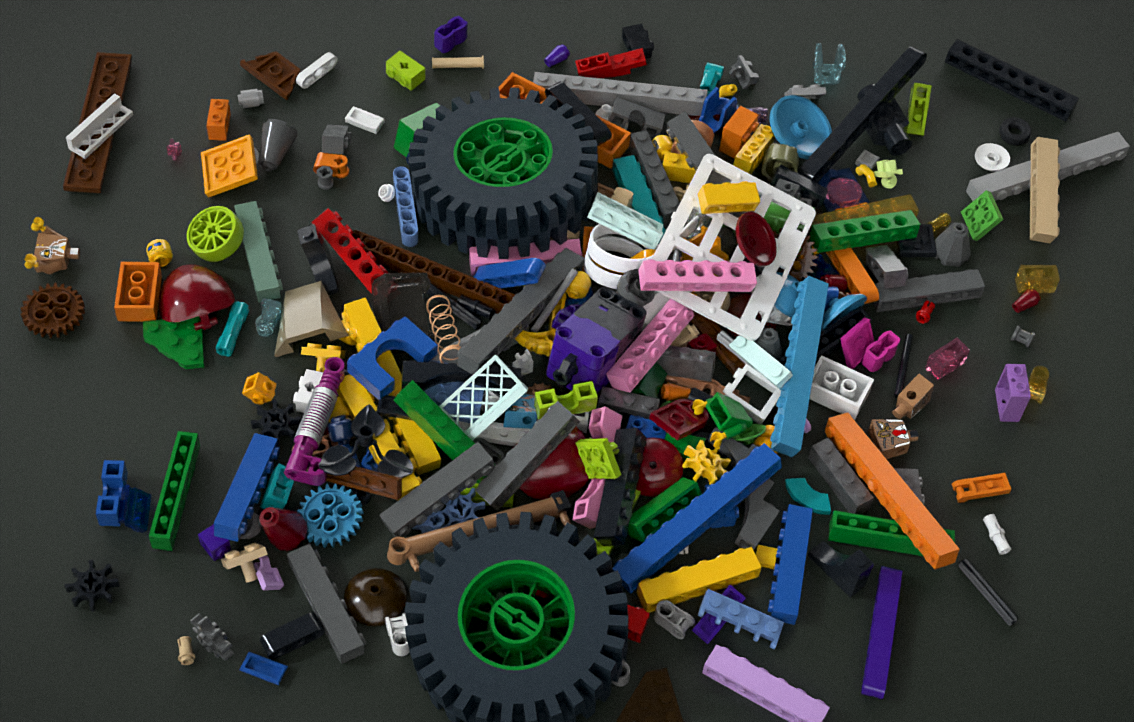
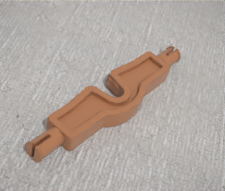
M669 375L665 379L667 382L689 387L690 390L694 387L701 391L709 388L711 390L710 395L712 396L717 392L725 395L722 391L726 386L721 385L714 379L708 382ZM737 389L732 392L749 404L751 397L740 395V391Z

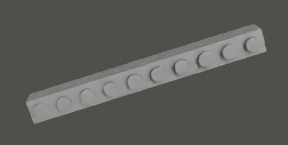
M535 72L533 83L545 89L562 81L587 105L602 106L608 104L612 107L617 97L663 113L681 114L685 111L687 115L701 116L704 100L707 97V90L609 79Z
M1115 132L1060 150L1058 156V163L1060 164L1058 179L1062 180L1068 176L1077 175L1080 172L1092 170L1095 167L1107 165L1116 160H1122L1125 158L1130 146L1119 132ZM1031 160L970 180L966 190L967 194L974 201L987 190L992 193L996 201L1030 190Z

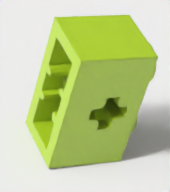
M402 51L397 52L386 61V74L411 91L426 80L425 67Z

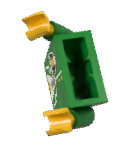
M719 392L712 398L706 399L705 402L700 399H696L693 402L692 409H694V414H702L706 407L719 431L723 432L716 431L712 433L710 442L716 440L713 445L715 448L721 446L723 439L726 438L728 440L744 433L753 423L752 417L748 416L740 402Z

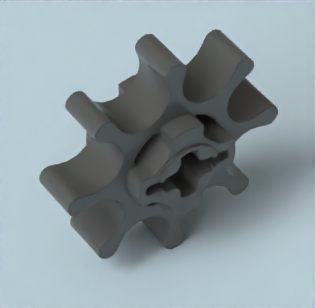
M199 613L190 620L195 626L192 630L198 634L196 638L209 653L213 651L217 659L221 656L224 661L234 654L230 649L232 644L226 640L228 638L217 623L214 621L211 623L207 616L203 618Z

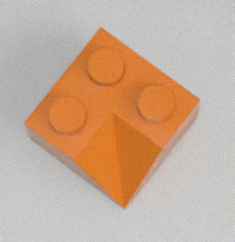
M740 106L723 127L719 151L735 159V156L749 140L751 133L757 130L759 114Z

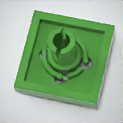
M987 190L961 211L972 239L976 241L1004 220L992 193Z

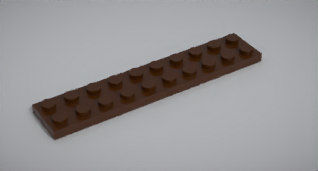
M97 52L79 125L114 93L120 96L121 103L123 102L133 60L132 54ZM120 111L115 115V117H119ZM106 123L103 128H110L114 124ZM115 132L86 159L73 151L71 152L63 184L64 191L101 193ZM94 134L91 139H98L101 137V134ZM82 145L79 149L85 151L89 148V145Z

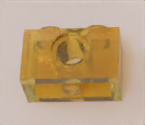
M1020 265L1015 281L1018 293H1024L1027 289H1035L1038 293H1054L1060 278L1057 265Z

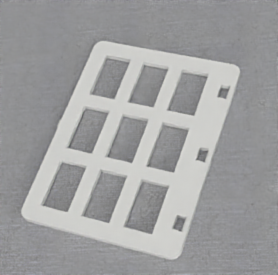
M706 154L676 212H673L672 220L652 260H667L674 247L693 257L692 262L705 260L710 262L725 261L709 251L723 224L736 230L737 217L729 213L706 214L713 219L699 246L679 236L692 209L694 208L701 212L697 194L702 185H705L712 170L732 180L731 183L743 181L748 183L756 182L758 194L761 197L760 203L754 212L763 218L771 201L791 211L778 239L775 238L777 245L775 260L770 265L764 267L760 278L756 277L757 284L753 288L754 291L740 319L720 309L728 292H715L710 303L690 293V291L657 292L744 338L755 341L759 338L816 212L813 207L715 155ZM799 223L805 225L803 232L797 230ZM738 245L730 262L737 263L743 261L745 257ZM779 267L785 269L782 277L776 274ZM758 312L764 315L761 322L755 319Z

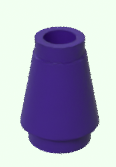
M563 44L557 45L544 59L545 64L551 67L567 60L568 56H570L569 50Z

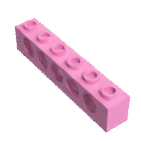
M650 259L643 261L638 269L641 291L751 292L757 284L754 263H747L746 261H739L737 263L728 261L710 262L708 260L701 262H692L691 260L675 262L673 260L655 261Z
M670 299L606 373L612 388L630 393L695 316L693 310Z

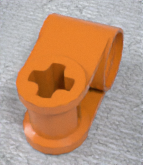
M320 152L317 155L313 171L317 174L318 168L328 166L333 170L332 177L345 178L349 175L348 159L344 155Z

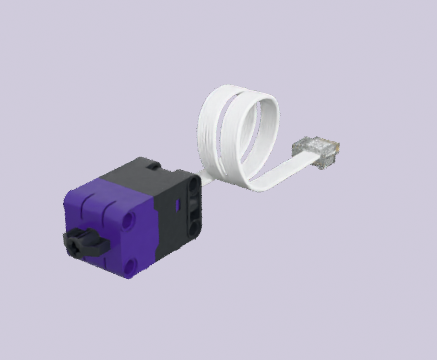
M693 208L688 217L687 224L679 236L692 238L701 233V227L705 226L707 228L710 217ZM598 224L590 234L583 264L584 270L595 282L612 289H617V283L622 275L613 274L599 268L593 263L591 258L607 269L626 273L630 270L639 269L643 261L652 259L653 255L642 259H628L607 253L606 251H616L633 257L644 249L620 237L608 236L597 239L605 234L622 235L602 224ZM600 288L556 329L546 370L547 377L556 381L557 385L564 389L566 387L571 391L574 384L593 381L596 393H598L609 382L606 373L636 340L637 333L644 325L647 311L640 305L625 299L609 288Z

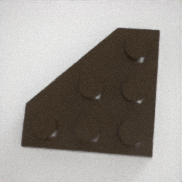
M667 667L645 673L616 722H684Z

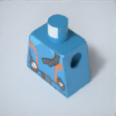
M524 393L505 411L503 427L533 428L538 419L533 395Z

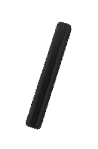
M426 281L423 283L422 290L431 297L434 295L446 296L450 301L452 313L474 329H478L481 326V319L431 282ZM442 297L434 298L440 304L448 305L446 299Z
M967 558L960 561L958 567L1009 626L1015 624L1018 620L1016 614Z

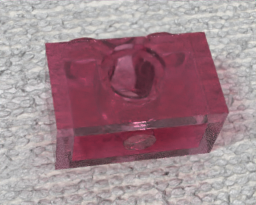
M955 338L929 355L925 369L938 381L964 364L970 349L958 338Z

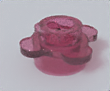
M170 139V144L167 145V153L172 156L173 160H176V156H181L182 149L179 142H174L173 139Z

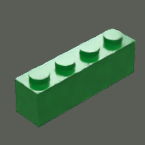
M682 477L634 512L629 521V536L644 543L645 539L650 534L656 533L664 522L673 519L680 509H685L696 496L702 495L698 483Z

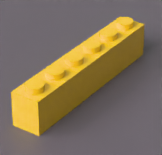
M752 547L746 549L739 548L731 554H721L709 561L702 560L690 567L683 566L675 572H665L653 579H643L638 583L636 593L643 609L650 613L655 611L658 603L663 600L677 604L705 595L707 589L717 591L729 585L733 586L757 578L762 567Z

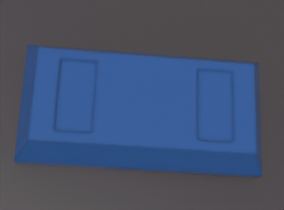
M248 652L239 671L279 686L288 666Z

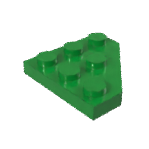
M199 317L181 322H167L165 320L143 321V337L146 343L155 346L159 352L169 359L172 358L178 362L179 366L184 369L204 368L203 330L196 331L193 324L200 322Z

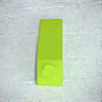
M913 84L908 108L909 125L907 134L924 136L932 85Z

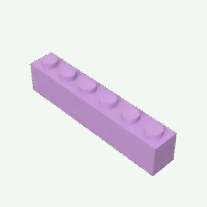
M716 644L704 664L703 674L788 722H823L830 709L822 700L810 697L804 690L792 687L784 679L774 677L766 669L756 667L748 659L738 657L726 647H720Z

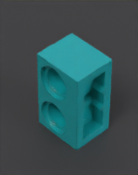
M278 464L272 472L260 508L274 507L283 509L285 507L294 480L287 478L284 474L286 466Z

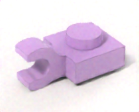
M267 556L260 557V562H255L254 567L257 571L256 576L262 590H280L284 583L278 569L271 568Z

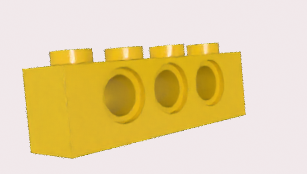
M761 124L735 156L733 166L750 175L763 160L765 151L774 142L775 136L770 126Z

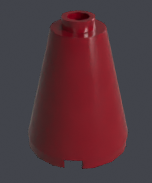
M268 507L261 512L259 517L260 523L270 543L275 548L282 551H290L296 549L298 544L306 538L307 522L298 512Z

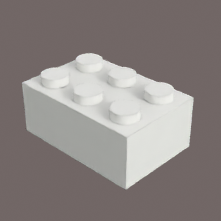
M821 355L814 369L810 400L841 414L848 412L855 420L871 391L874 379Z

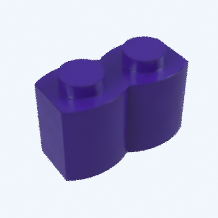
M456 16L450 19L447 24L438 27L434 32V47L441 53H446L452 50L455 45L464 42L467 39L468 22L462 17Z

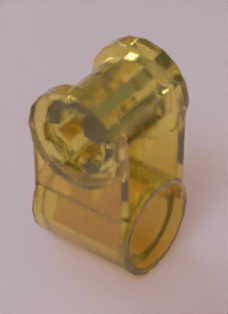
M1044 366L1034 367L1028 379L1030 399L1038 401L1039 404L1044 399L1049 378V371Z

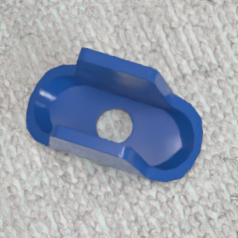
M715 87L705 98L698 121L707 124L713 132L718 131L739 108L737 98L733 97L730 100L719 97V88ZM721 115L719 121L714 120L713 116Z

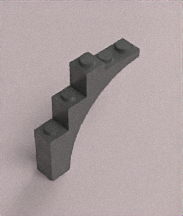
M715 427V429L712 431V433H713V432H716V431H717V432H720V433H723L722 431H719V429L716 428V427ZM710 435L707 442L713 446L716 440L710 442ZM725 438L722 440L719 452L725 458L731 460L730 465L734 468L738 461L747 458L751 451L759 446L752 444L748 449L740 441H736L733 438L728 440ZM770 478L744 499V520L741 531L734 542L741 548L752 547L754 550L780 512L773 504L764 501V498L775 483Z

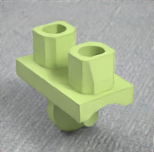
M896 160L877 161L878 171H874L875 177H882L881 183L885 188H893L897 183L895 175L903 174L902 169H897Z

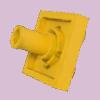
M307 343V347H302L301 350L302 355H311L317 358L316 371L324 372L327 359L331 357L345 358L346 351L341 350V346L327 345V349H324L322 344Z

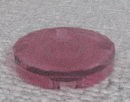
M837 178L832 180L827 186V198L831 203L839 204L838 206L851 207L861 200L862 187L852 179Z

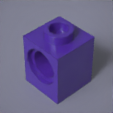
M214 524L198 534L200 545L213 561L225 557L224 554L231 551L228 539L214 536Z

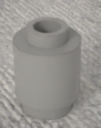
M243 90L238 95L239 105H243V108L264 104L262 90Z

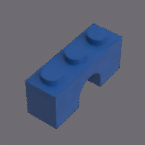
M104 460L101 476L103 494L98 496L96 508L99 526L121 525L128 477L125 461Z

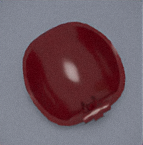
M196 264L182 265L174 269L163 282L159 298V313L162 319L167 322H181L199 317L200 322L193 323L195 330H207L211 326L218 324L217 318L209 319L208 314L229 307L234 303L235 296L226 281L213 270Z
M576 426L521 485L520 489L528 496L539 500L550 498L552 493L564 490L567 497L576 493L588 482L589 477L575 442L580 439L590 438Z

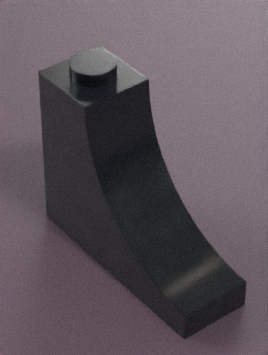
M312 224L298 229L300 245L306 254L316 282L321 281L328 296L338 293L339 288L329 248L316 225Z
M824 540L808 553V556L850 598L865 587L874 565L860 549L853 555H845L830 547Z

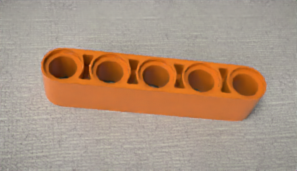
M852 248L826 252L838 273L846 278L847 287L852 294H864L867 297L864 304L879 300V292L876 285Z

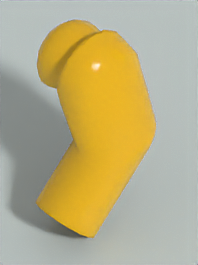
M735 84L721 86L719 88V97L734 95L737 92V86Z
M860 164V166L856 167L855 170L859 176L863 174L866 176L869 187L877 185L875 174L868 166Z

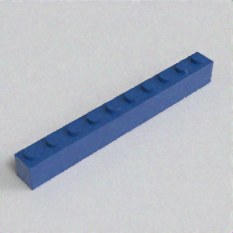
M765 443L760 447L754 448L747 458L738 461L730 472H725L719 481L709 485L702 495L696 496L691 501L690 505L685 509H680L673 519L664 522L656 533L650 534L644 543L639 547H634L627 557L615 563L612 570L613 572L618 570L622 579V586L631 594L637 589L638 583L654 575L782 468L781 458Z

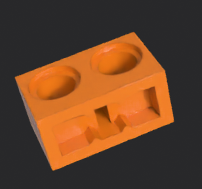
M211 99L206 125L209 140L227 141L231 117L229 100Z

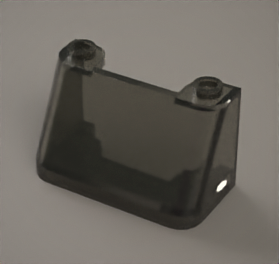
M385 273L373 281L374 316L381 331H387L396 320H401L406 316L435 342V335L432 331H428L424 294L430 289V280L427 273ZM398 349L390 350L392 354L407 353Z

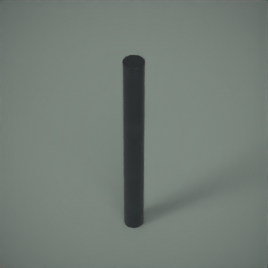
M906 334L894 393L895 398H898V395L903 391L913 340L912 334Z

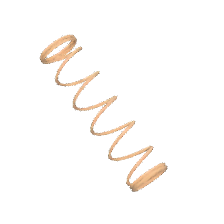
M434 295L428 299L426 309L432 324V332L435 335L434 340L438 345L437 351L440 355V363H443L442 358L445 360H456L458 357L448 359L442 356L447 350H459L461 348L459 346L460 338L456 335L458 330L454 325L455 319L451 315L450 301L444 295ZM442 297L448 301V305L440 304L431 311L428 309L430 301L434 298ZM439 306H448L442 313H433V310ZM449 316L453 319L452 324H445L440 328L434 325L437 319L442 320ZM453 326L456 330L455 334H449L443 338L437 335L440 329L444 330ZM457 337L459 341L457 345H450L446 348L439 345L442 340Z

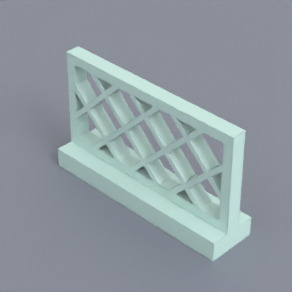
M597 192L587 218L655 250L663 235V224Z
M495 354L439 407L473 441L527 392L529 388ZM495 360L501 366V374H489V365ZM487 368V374L482 373ZM477 376H486V388L475 387V378ZM489 376L501 377L500 388H489ZM503 377H511L517 384L511 389L503 388ZM463 389L472 390L471 401L460 400V392ZM474 390H486V400L474 401ZM488 390L500 391V399L497 402H488ZM502 391H508L504 396H502ZM448 403H457V414H449L443 407ZM460 403L471 404V415L459 414ZM474 404H485V413L483 415H473ZM459 417L471 418L470 427L465 431L459 425Z

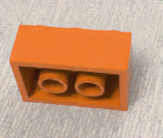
M121 262L114 306L117 321L143 322L157 320L162 280L159 262Z

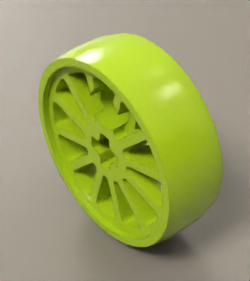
M212 206L204 209L193 218L187 230V242L191 250L198 257L209 262L221 261L231 256L239 248L244 236V228L240 219L233 211L223 206Z

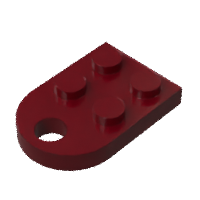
M678 399L652 411L649 419L678 441L704 428L709 414L704 408L702 414L696 415L694 414V409H692L694 401Z

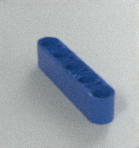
M528 258L479 266L474 278L498 288L538 283L546 268V264L538 258Z

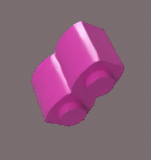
M892 331L884 332L878 341L871 343L867 347L862 365L870 372L879 370L884 362L894 357L900 338Z

